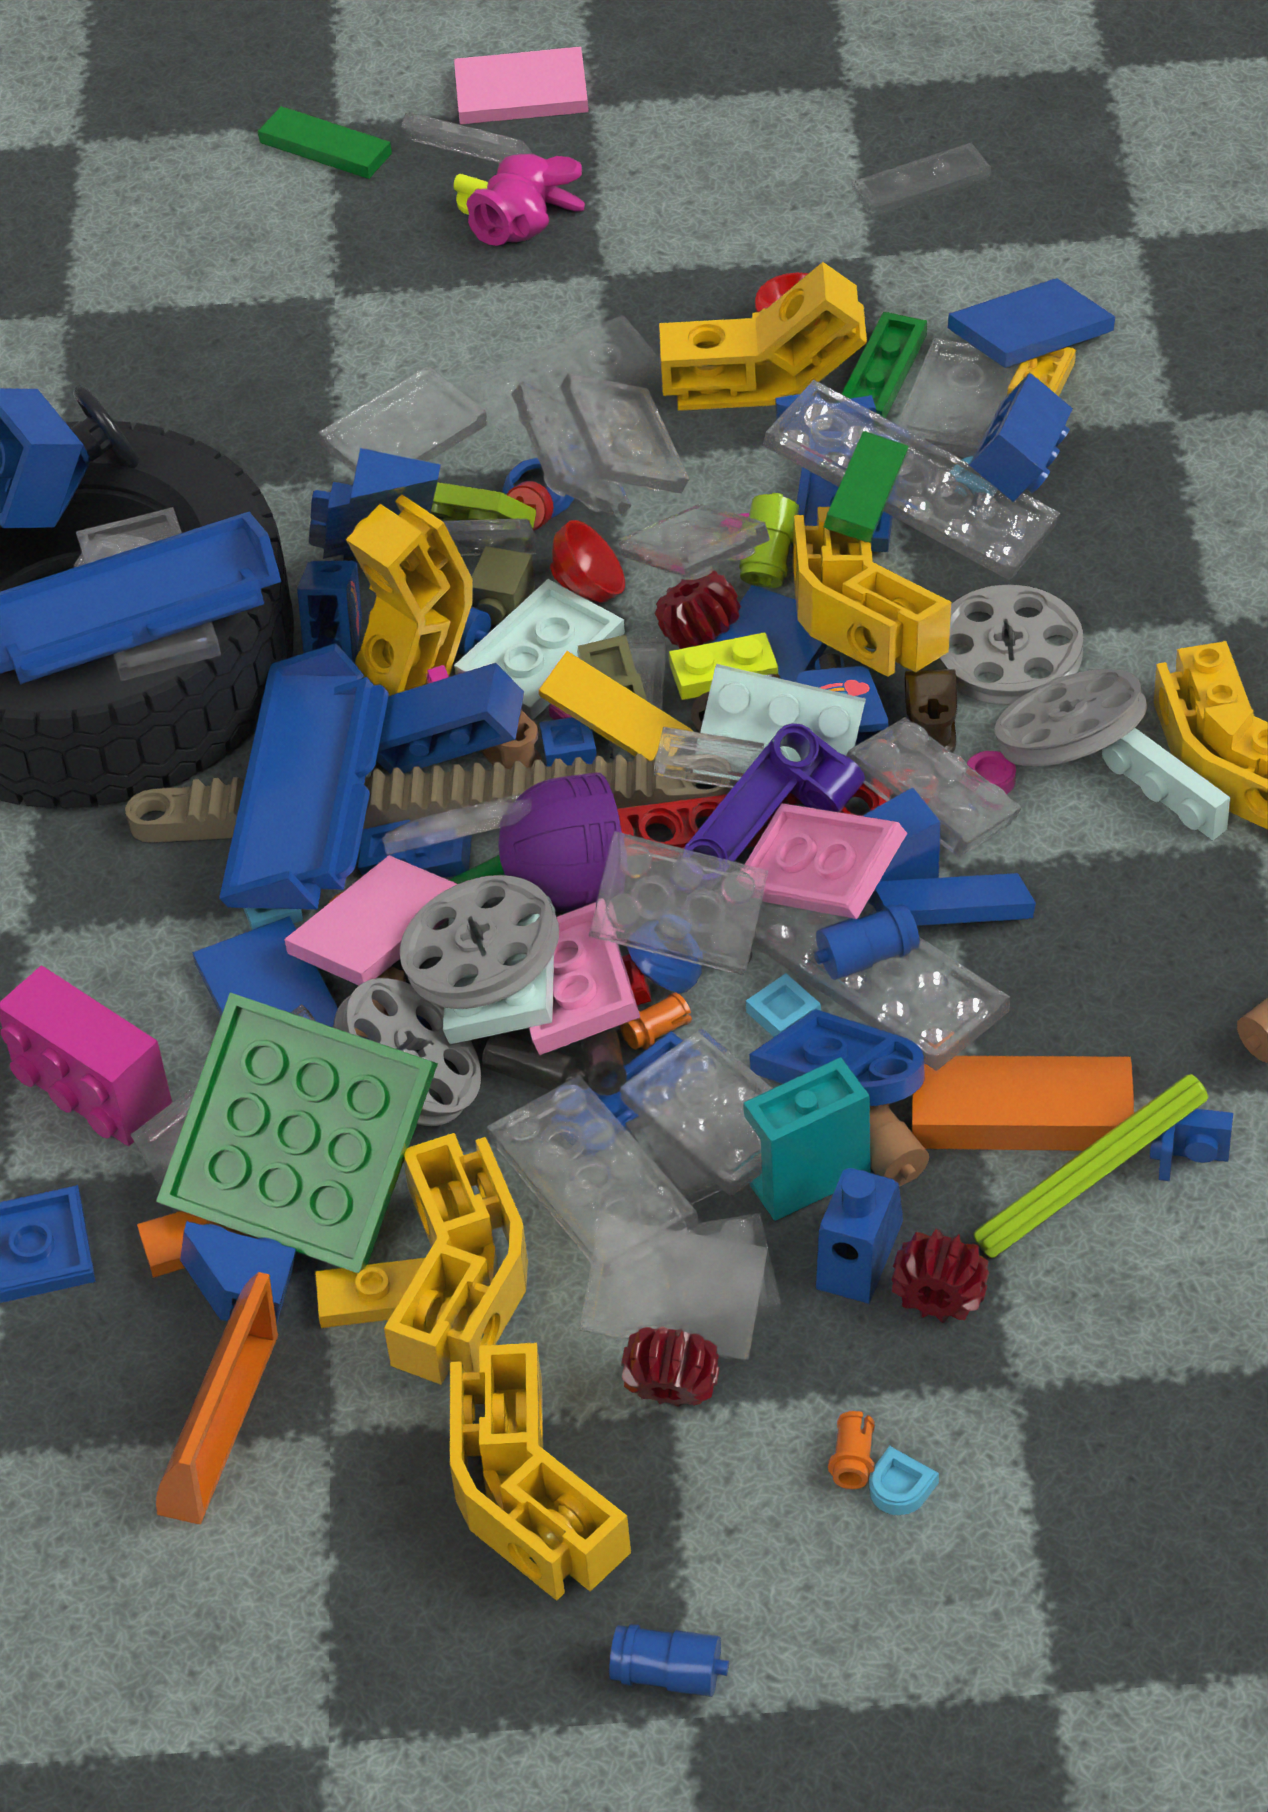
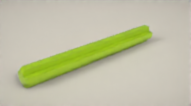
M1187 1074L976 1229L973 1236L979 1248L989 1258L997 1257L1204 1104L1209 1096L1203 1084L1192 1074Z

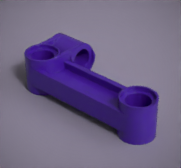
M795 723L783 726L777 731L772 740L692 839L685 845L672 867V879L675 886L680 892L688 896L700 897L707 895L714 889L716 884L789 793L798 798L805 807L840 813L865 782L863 771L852 759L837 752L814 734L810 728ZM785 746L794 749L799 754L801 761H790L782 754L780 747ZM695 858L704 861L709 866L711 874L700 875L691 868L689 859Z

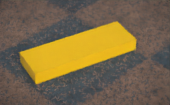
M569 651L565 652L539 689L540 697L634 757L636 754H642L647 761H653L657 753H663L668 760L677 759L693 735L692 729Z

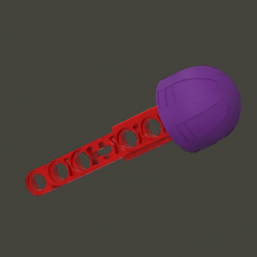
M600 772L548 779L524 791L508 809L499 833L500 862L506 876L522 878L537 885L546 896L550 897L555 912L568 913L603 900L606 908L616 907L620 904L623 896L625 867L677 860L685 845L699 830L695 821L704 816L709 817L727 794L617 809L610 785L605 776ZM901 773L875 777L874 782L865 780L853 797L861 798L867 802L871 811L893 799L892 794L900 790L907 791L911 788H914L928 805L930 790L920 777ZM791 793L782 802L783 804L796 806L802 804ZM845 807L840 812L855 815L850 813ZM776 811L768 819L766 826L760 829L746 848L756 846ZM653 823L664 824L671 829L673 838L666 842L655 841L647 835L645 828ZM633 828H635V843H636V844L633 843V840H634V829H633Z

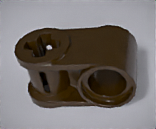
M956 670L905 671L906 715L909 716L913 752L925 760L937 761L945 759L956 748Z

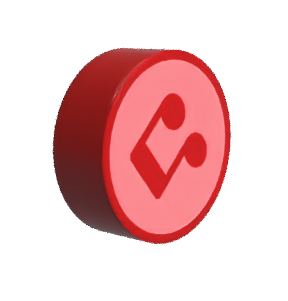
M532 481L522 482L506 494L536 509L533 529L516 526V529L524 532L535 531L551 519L554 509L553 500L550 493L541 484Z

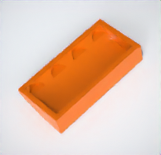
M924 1055L925 1080L922 1086L913 1093L912 1133L925 1149L1084 1151L1134 1114L1131 1057Z
M258 1272L250 1278L236 1301L159 1484L156 1496L157 1515L199 1525L202 1523L278 1338L269 1274Z

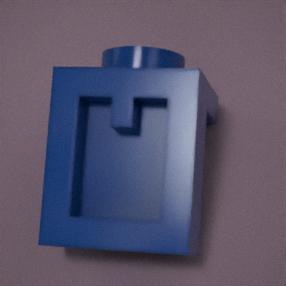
M1196 1109L1152 1141L1150 1159L1160 1160L1159 1180L1170 1181L1173 1155L1188 1157L1190 1160L1200 1163H1207L1213 1160L1228 1162L1233 1113Z

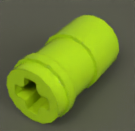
M781 493L761 494L752 499L746 528L747 541L744 556L740 559L739 564L741 570L740 579L750 585L778 588L783 585V580L787 576L788 567L786 564L790 544L793 542L794 515L799 514L800 508L795 501L784 497Z

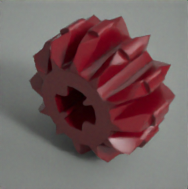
M708 571L704 574L696 572L691 578L681 579L678 585L668 588L667 594L660 597L657 601V609L654 613L659 621L658 626L664 636L669 638L672 645H677L679 649L702 645L709 640L714 641L719 634L728 632L730 629L729 625L735 623L740 617L738 611L741 605L737 600L738 595L732 584L727 582L724 575H719L716 571Z
M937 1228L931 1236L915 1232L911 1241L903 1242L901 1249L896 1253L893 1263L892 1292L902 1297V1307L918 1309L921 1318L932 1315L936 1316L940 1322L945 1323L948 1317L952 1316L958 1320L965 1321L968 1313L978 1310L980 1302L984 1300L989 1275V1261L979 1256V1245L962 1243L960 1233L951 1238L944 1236Z
M661 1326L658 1329L649 1327L639 1329L638 1332L629 1335L627 1347H624L621 1366H623L622 1379L624 1380V1387L630 1392L637 1393L641 1399H652L659 1404L670 1403L677 1407L682 1404L693 1406L701 1404L702 1401L712 1398L714 1386L717 1385L720 1367H717L719 1358L717 1346L709 1340H704V1337L699 1333L690 1334L684 1332L682 1328L674 1330Z

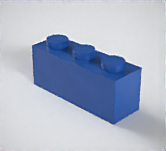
M1029 372L1000 403L969 466L1012 502L1026 489L1030 493L1035 492L1048 477L1050 470L1047 468L1060 452L1057 446L1070 431L1065 424L1073 408Z
M492 663L388 696L376 761L390 774L393 768H399L403 773L412 771L413 767H427L516 740L524 691L497 663Z

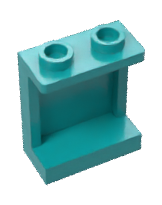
M842 1057L743 1102L744 1117L761 1141L762 1169L749 1176V1184L774 1221L833 1194L844 1169L853 1168L871 1173L870 1095Z

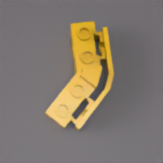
M822 262L767 309L764 308L760 312L752 313V318L659 323L663 396L677 395L678 411L772 406L776 405L775 398L806 393L867 343L864 305L858 302L857 285Z
M402 494L395 500L401 512L399 515L379 504L368 517L362 519L356 525L354 531L346 538L370 583L369 589L377 595L374 607L369 614V623L361 649L356 657L355 665L364 674V677H368L374 685H382L388 691L389 696L426 685L428 669L444 665L448 676L450 675L472 606L473 579L445 523Z
M818 507L817 526H805L804 515H794L793 574L797 619L811 637L887 677L895 673V662L914 672H918L949 652L951 601L874 563L871 542H864L824 528L830 507ZM864 647H867V648H869V649H876V650H875L874 652H871V651H868V650H867L866 648H864Z
M1227 641L1177 649L1175 672H1169L1166 662L1156 664L1154 706L1171 754L1230 797L1229 812L1268 830V722L1254 716V710L1251 709Z
M455 1133L408 1147L403 1154L408 1190L431 1244V1249L384 1327L391 1367L442 1385L450 1371V1362L462 1361L464 1373L479 1372V1346L496 1345L526 1292L528 1270L523 1222L487 1138L483 1137L475 1140L477 1151L463 1155ZM475 1185H477V1188L480 1192L476 1195H474V1192L471 1188ZM501 1227L509 1248L508 1254L498 1270L492 1230Z
M537 1343L479 1346V1372L463 1373L462 1361L450 1362V1469L456 1502L470 1531L556 1601L565 1594L563 1579L568 1575L591 1592L631 1554L628 1518L625 1513L543 1449L542 1377ZM475 1404H484L485 1417H479V1424H473V1421H475ZM468 1456H481L486 1496L476 1488L468 1472Z

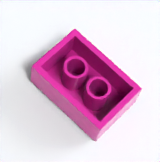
M44 966L38 967L0 1001V1022L2 1026L0 1034L7 1044L12 1061L10 1069L15 1077L28 1087L36 1084L48 1092L52 1101L61 1110L67 1113L74 1110L85 1117L92 1129L101 1137L108 1139L113 1136L129 1147L173 1106L158 1041Z

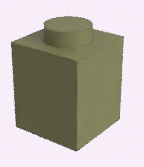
M485 546L472 575V607L487 612L491 618V625H498L533 593L535 580L532 554Z

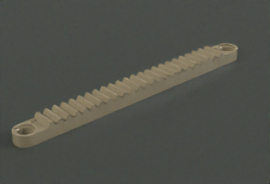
M657 753L653 761H647L642 754H636L633 762H627L622 755H616L612 763H606L601 756H596L592 764H586L581 757H577L572 765H566L559 758L555 759L552 766L546 767L541 760H535L531 768H526L520 761H515L511 769H505L500 762H494L491 770H485L480 763H474L471 771H465L459 764H454L451 772H445L437 765L433 767L431 773L426 774L420 767H413L411 774L405 775L399 768H393L390 776H385L379 769H373L371 776L366 777L364 783L370 795L363 829L408 819L414 828L441 827L465 822L466 825L503 823L508 809L524 791L537 783L557 777L596 772L602 773L610 785L617 809L725 795L733 788L730 767L724 761L716 758L668 760L663 753ZM233 777L230 785H225L219 778H213L211 785L205 786L199 779H193L190 787L142 791L134 795L125 807L130 832L136 839L151 843L232 838L244 782L239 777ZM710 779L719 782V785L712 789L703 790L695 787L698 782ZM150 811L165 812L156 820L144 821L140 819Z

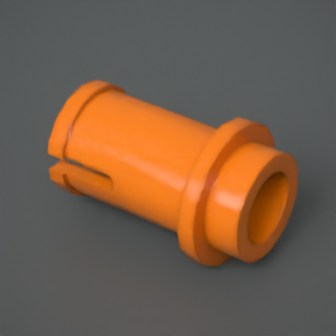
M675 992L664 1000L639 1011L640 1018L621 1024V1032L631 1048L638 1049L642 1047L646 1050L655 1043V1039L682 1025L691 1023L692 1017L689 1015L691 1011L685 999Z
M849 1411L839 1416L837 1420L836 1451L828 1461V1471L833 1476V1481L845 1489L864 1487L869 1480L870 1472L873 1473L875 1469L874 1462L870 1458L875 1422L871 1416L867 1415L864 1418V1427L861 1429L863 1412Z

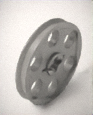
M1022 585L985 587L972 591L951 604L949 647L954 644H965L972 648L971 651L965 654L948 652L936 661L939 669L956 670L957 690L961 693L987 703L1011 705L1034 689L1046 685L1053 680L1078 672L1083 657V630L1074 611L1061 599L1046 591ZM1031 607L1039 610L1041 613L1027 618L1017 615L1016 611L1021 608ZM973 612H985L992 617L983 622H975L966 616ZM1004 629L1008 630L1009 640H1012L1014 645L1013 661L1009 660L1008 646H1005L1003 642ZM1062 635L1071 641L1065 645L1055 646L1047 643L1045 640L1050 636ZM1033 668H1043L1050 671L1051 674L1048 677L1036 679L1026 675V672ZM985 672H992L1000 675L1002 678L994 683H984L976 677Z
M1097 669L1079 672L1053 680L1017 699L999 716L994 732L997 740L1001 743L1003 756L1014 764L1034 767L1065 763L1095 753L1128 734L1144 717L1147 710V701L1141 693L1139 679L1130 672L1118 669Z
M506 875L475 878L445 890L419 910L403 934L400 944V961L415 992L429 1003L451 1009L481 1007L513 995L532 982L544 970L554 955L558 944L559 924L546 894L532 882ZM504 897L498 905L492 908H481L489 899ZM531 914H540L535 922L526 926H517L522 918ZM446 918H455L454 922L448 927L440 930L433 929L439 921ZM474 927H477L482 938L481 942L486 951L485 956H482L477 946V939L472 930ZM515 954H527L521 962L515 965H504L505 961ZM442 957L433 967L419 969L420 965L427 959ZM472 974L478 975L471 984L464 987H454L461 978Z
M389 978L371 979L360 984L340 1004L335 1014L333 1028L357 1035L355 1028L363 1031L371 1041L438 1063L430 1088L439 1094L444 1105L433 1099L428 1091L417 1124L438 1126L451 1122L463 1109L467 1108L474 1101L480 1089V1064L471 1040L449 1044L443 1031L444 1007L434 1005L421 998L411 984ZM372 999L382 1004L389 1016L381 1013L374 1006ZM416 1015L423 1017L430 1024L432 1031L425 1028L419 1022ZM444 1058L451 1061L457 1067L460 1075L448 1068Z

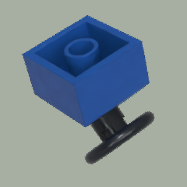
M76 386L73 395L87 418L82 422L79 421L71 428H69L38 389L0 388V525L3 528L55 527L76 492L90 461L93 462L109 449L114 452L126 467L135 468L138 465L139 458L127 438L101 403L85 386Z

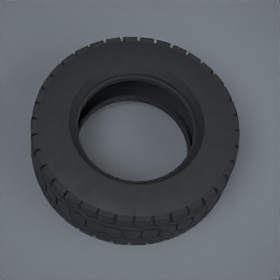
M79 421L67 422V425L71 428ZM114 421L139 458V463L135 468L126 467L114 452L109 449L93 462L90 461L76 492L55 527L3 528L0 525V592L249 511L269 534L281 578L280 583L261 588L264 605L20 684L15 670L1 673L0 801L20 805L24 799L26 806L56 808L58 800H60L62 808L92 807L93 798H97L99 806L129 800L127 792L132 791L136 795L145 790L164 788V780H166L169 786H172L197 774L196 765L203 771L224 757L226 749L232 751L251 734V728L255 729L257 727L269 668L272 663L292 657L294 614L280 536L273 514L263 493L261 494L260 489L248 474L244 473L243 469L226 455L221 456L220 451L199 440L195 443L194 438L172 430H168L165 433L161 427L136 423L132 429L131 422Z

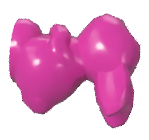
M515 154L505 157L499 163L497 175H494L488 181L487 189H476L467 199L468 223L471 230L480 241L488 245L498 246L506 242L516 243L531 239L547 227L549 216L546 213L547 207L545 202L572 211H584L585 203L566 190L555 187L578 179L582 175L581 163L571 157L563 156L544 159L535 154Z

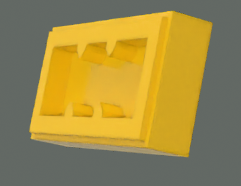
M1065 347L1020 363L1008 386L1007 396L1029 372L1059 396L1075 364L1076 349Z
M425 1258L369 1264L359 1273L344 1268L315 1271L321 1328L389 1320Z

